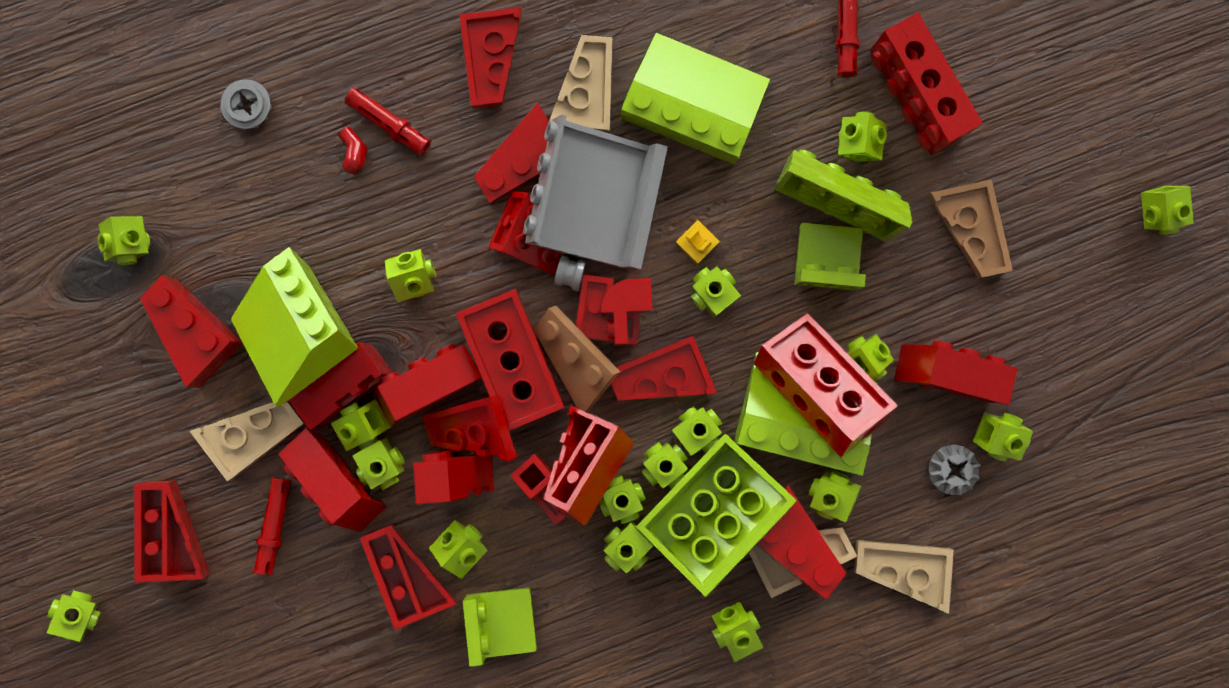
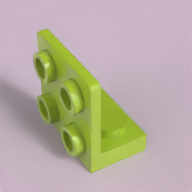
M802 223L799 227L794 285L852 291L864 288L866 274H859L863 230L854 227Z
M529 587L467 594L463 600L469 666L483 665L487 657L536 651L537 644L531 590Z

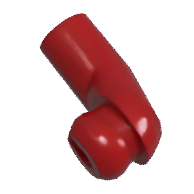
M347 126L338 134V137L347 146L342 166L347 173L356 174L365 165L367 147L351 127Z

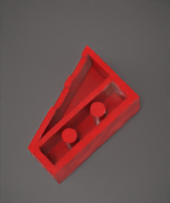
M162 275L140 297L186 388H200L243 344L234 333L177 279Z
M937 340L933 341V345L902 344L894 380L922 384V387L937 388L951 392V394L988 403L1010 405L1018 368L1005 365L1006 359L986 355V359L980 358L979 351L967 348H960V351L952 350L953 344Z
M358 342L356 344L357 350L289 400L310 431L319 430L340 415L339 411L358 402L380 385L379 379L392 373L374 345Z
M454 344L445 346L436 352L438 357L428 362L425 357L408 365L409 371L399 376L395 371L379 379L380 385L376 387L372 397L378 402L391 426L390 428L398 425L397 422L413 414L416 415L424 411L425 408L466 389L482 378L464 344L456 348Z
M570 405L568 412L570 421L566 433H562L560 439L562 449L558 461H554L543 500L562 515L586 526L633 447L634 442L619 426Z
M308 428L303 430L278 454L285 463L283 465L285 472L293 479H298L303 486L300 489L302 494L309 501L315 502L321 509L318 512L319 516L329 526L336 525L361 532L388 507L382 500L377 501L368 495L364 490L366 486L360 479L356 480L345 466L347 462L321 434L313 430L310 431Z
M452 450L436 451L422 455V461L413 463L416 504L450 502L467 498L469 493L479 495L482 492L494 491L492 455L486 457L476 454L452 456Z
M177 480L143 481L134 484V583L201 580L207 577L210 572Z
M787 485L785 490L797 502L756 546L821 599L827 600L847 573Z
M393 524L360 537L394 630L456 605L455 598Z

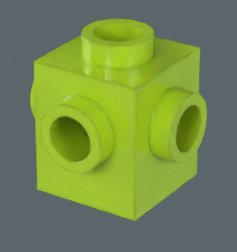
M857 112L855 116L842 117L838 155L854 162L882 160L884 142L887 138L886 123L875 118V114L871 112Z
M1162 186L1141 192L1145 229L1159 230V234L1169 235L1180 232V227L1194 224L1190 186Z
M142 216L109 217L98 224L100 231L98 247L103 252L104 261H117V265H132L138 263L137 259L149 253L150 238L148 233L145 232Z
M421 249L404 252L397 257L385 260L387 281L397 302L421 297L434 291L432 278L437 277L432 260H425Z
M716 266L710 271L706 267L692 278L695 284L690 288L694 293L690 298L701 311L706 308L713 318L741 296L734 287L736 284L735 279L726 269L721 271ZM709 286L716 287L717 294L711 293Z
M877 334L866 340L863 336H860L846 346L849 349L847 354L874 382L888 373L885 368L894 361L888 346L880 340Z
M376 399L359 407L357 402L339 411L342 417L331 423L346 451L356 446H359L361 450L378 442L376 436L391 427Z
M693 406L678 417L681 423L672 429L692 456L700 449L704 453L708 452L719 440L717 437L722 434L718 427L723 423L712 409L706 412L702 407L697 411ZM701 423L705 430L702 435L698 436L694 433L693 429L696 424Z
M984 412L973 442L987 451L989 456L997 460L1007 461L1008 458L1021 461L1025 450L1029 447L1033 431L1022 425L1023 420L1012 414L1004 413L1003 417Z
M387 438L353 455L359 467L356 469V473L360 481L365 486L368 484L370 489L380 485L382 490H385L399 482L397 475L405 471L402 467L405 464L402 454L397 447L392 449ZM379 463H381L383 467L382 470L379 468Z
M658 442L644 453L647 458L642 461L646 466L642 473L653 487L659 483L663 489L667 485L672 489L685 476L683 473L688 470L684 464L688 458L677 444L671 447L667 442L664 445ZM668 460L671 462L672 468L669 472H662L660 470V463L662 461Z
M826 471L821 479L815 478L808 494L813 497L810 507L816 509V513L821 517L830 520L836 518L847 522L862 486L850 482V478L841 472L832 471L829 473Z
M620 475L612 480L599 505L605 517L611 515L613 522L620 520L622 524H625L639 517L638 512L643 510L641 502L646 500L639 482L633 484L630 477L624 479ZM620 495H625L628 498V504L624 507L616 504V498Z
M456 520L429 547L439 564L461 579L488 551L480 541L483 537L482 534L474 526L468 524L465 527Z
M630 521L621 529L617 526L614 527L603 539L607 543L603 550L607 554L604 559L614 570L618 571L621 568L627 574L632 568L637 571L649 558L646 553L654 545ZM629 545L632 548L630 551L624 552L621 550V547Z
M73 590L71 596L62 594L60 600L54 599L47 618L52 620L46 633L82 642L87 630H94L101 614L100 611H96L98 604L91 602L93 595ZM73 609L79 612V617L75 621H72L69 617Z
M740 602L712 615L717 626L712 632L720 648L727 646L734 662L763 648L756 633V630L761 627L752 610L746 613Z

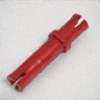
M839 0L838 39L835 41V49L838 50L837 75L839 77L842 76V78L858 75L857 55L860 48V39H858L857 0Z
M357 87L352 88L346 95L344 100L346 105L355 109L390 134V138L396 143L401 142L420 157L427 152L432 140L411 127V123L408 120L398 118Z
M271 477V486L261 536H257L256 543L259 545L253 573L274 575L273 570L278 547H282L283 542L280 539L292 484L290 479Z

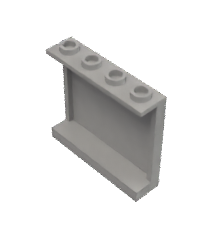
M563 114L552 119V122L550 121L547 124L544 139L548 141L546 151L541 154L538 161L537 170L541 172L539 182L534 185L531 193L530 202L534 203L532 214L526 218L523 233L527 235L525 243L629 271L641 270L668 147L657 143L648 146L566 121L567 116Z

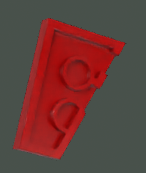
M521 7L459 15L472 109L501 106L504 104L522 13Z
M538 103L474 175L490 205L540 176L541 172L537 170L541 154L546 151L548 141L544 139V134L549 120Z
M694 336L616 367L620 373L611 383L618 401L717 394Z
M498 395L422 415L431 446L456 451H474L476 455L485 457L488 455L499 456L500 460L505 461L517 458Z

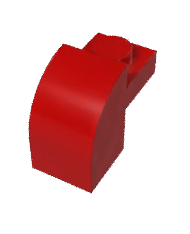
M651 278L626 279L616 283L606 292L601 304V315L613 314V319L607 320L608 339H614L615 346L628 345L627 314L652 312Z
M533 454L510 476L528 498L536 501L553 523L558 526L567 517L543 500L552 468L538 455Z

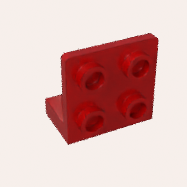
M512 191L488 248L498 253L515 257L548 274L555 275L560 258L564 253L525 243L527 235L523 233L526 218L532 214L534 203L530 202L531 194Z

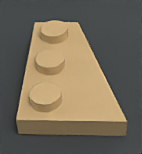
M581 35L549 122L563 114L567 116L566 121L608 133L610 130L612 37Z
M288 400L279 408L272 402L248 412L191 430L190 433L226 481H232L304 426L305 423Z
M842 527L818 530L840 564L857 557ZM756 545L749 552L770 598L802 584V582Z
M856 540L855 553L857 557L854 558L855 573L949 614L953 549Z

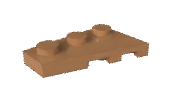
M992 180L928 194V197L978 279L1013 271Z
M555 305L548 308L534 331L576 407L589 413L620 371Z

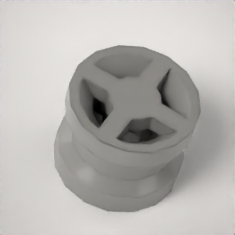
M562 255L558 264L554 286L562 287L567 285L572 290L579 292L586 261L579 260L574 262L570 261L567 256Z

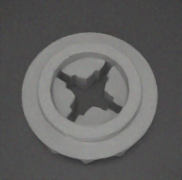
M239 80L232 83L226 88L221 98V111L224 118L231 125L243 130L258 128L259 124L268 120V114L272 108L270 94L261 84L253 80ZM242 95L250 102L254 101V104L251 105V115L244 109L240 110V107L244 105Z
M947 445L937 450L932 456L929 463V476L934 486L941 492L949 495H962L969 490H973L974 484L980 479L978 474L981 465L977 462L975 454L964 446ZM948 462L955 465L963 463L959 470L962 478L954 475L948 477L951 472Z

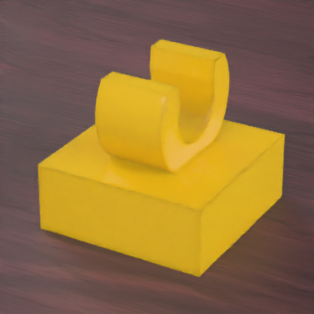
M697 220L675 244L698 265L720 241Z

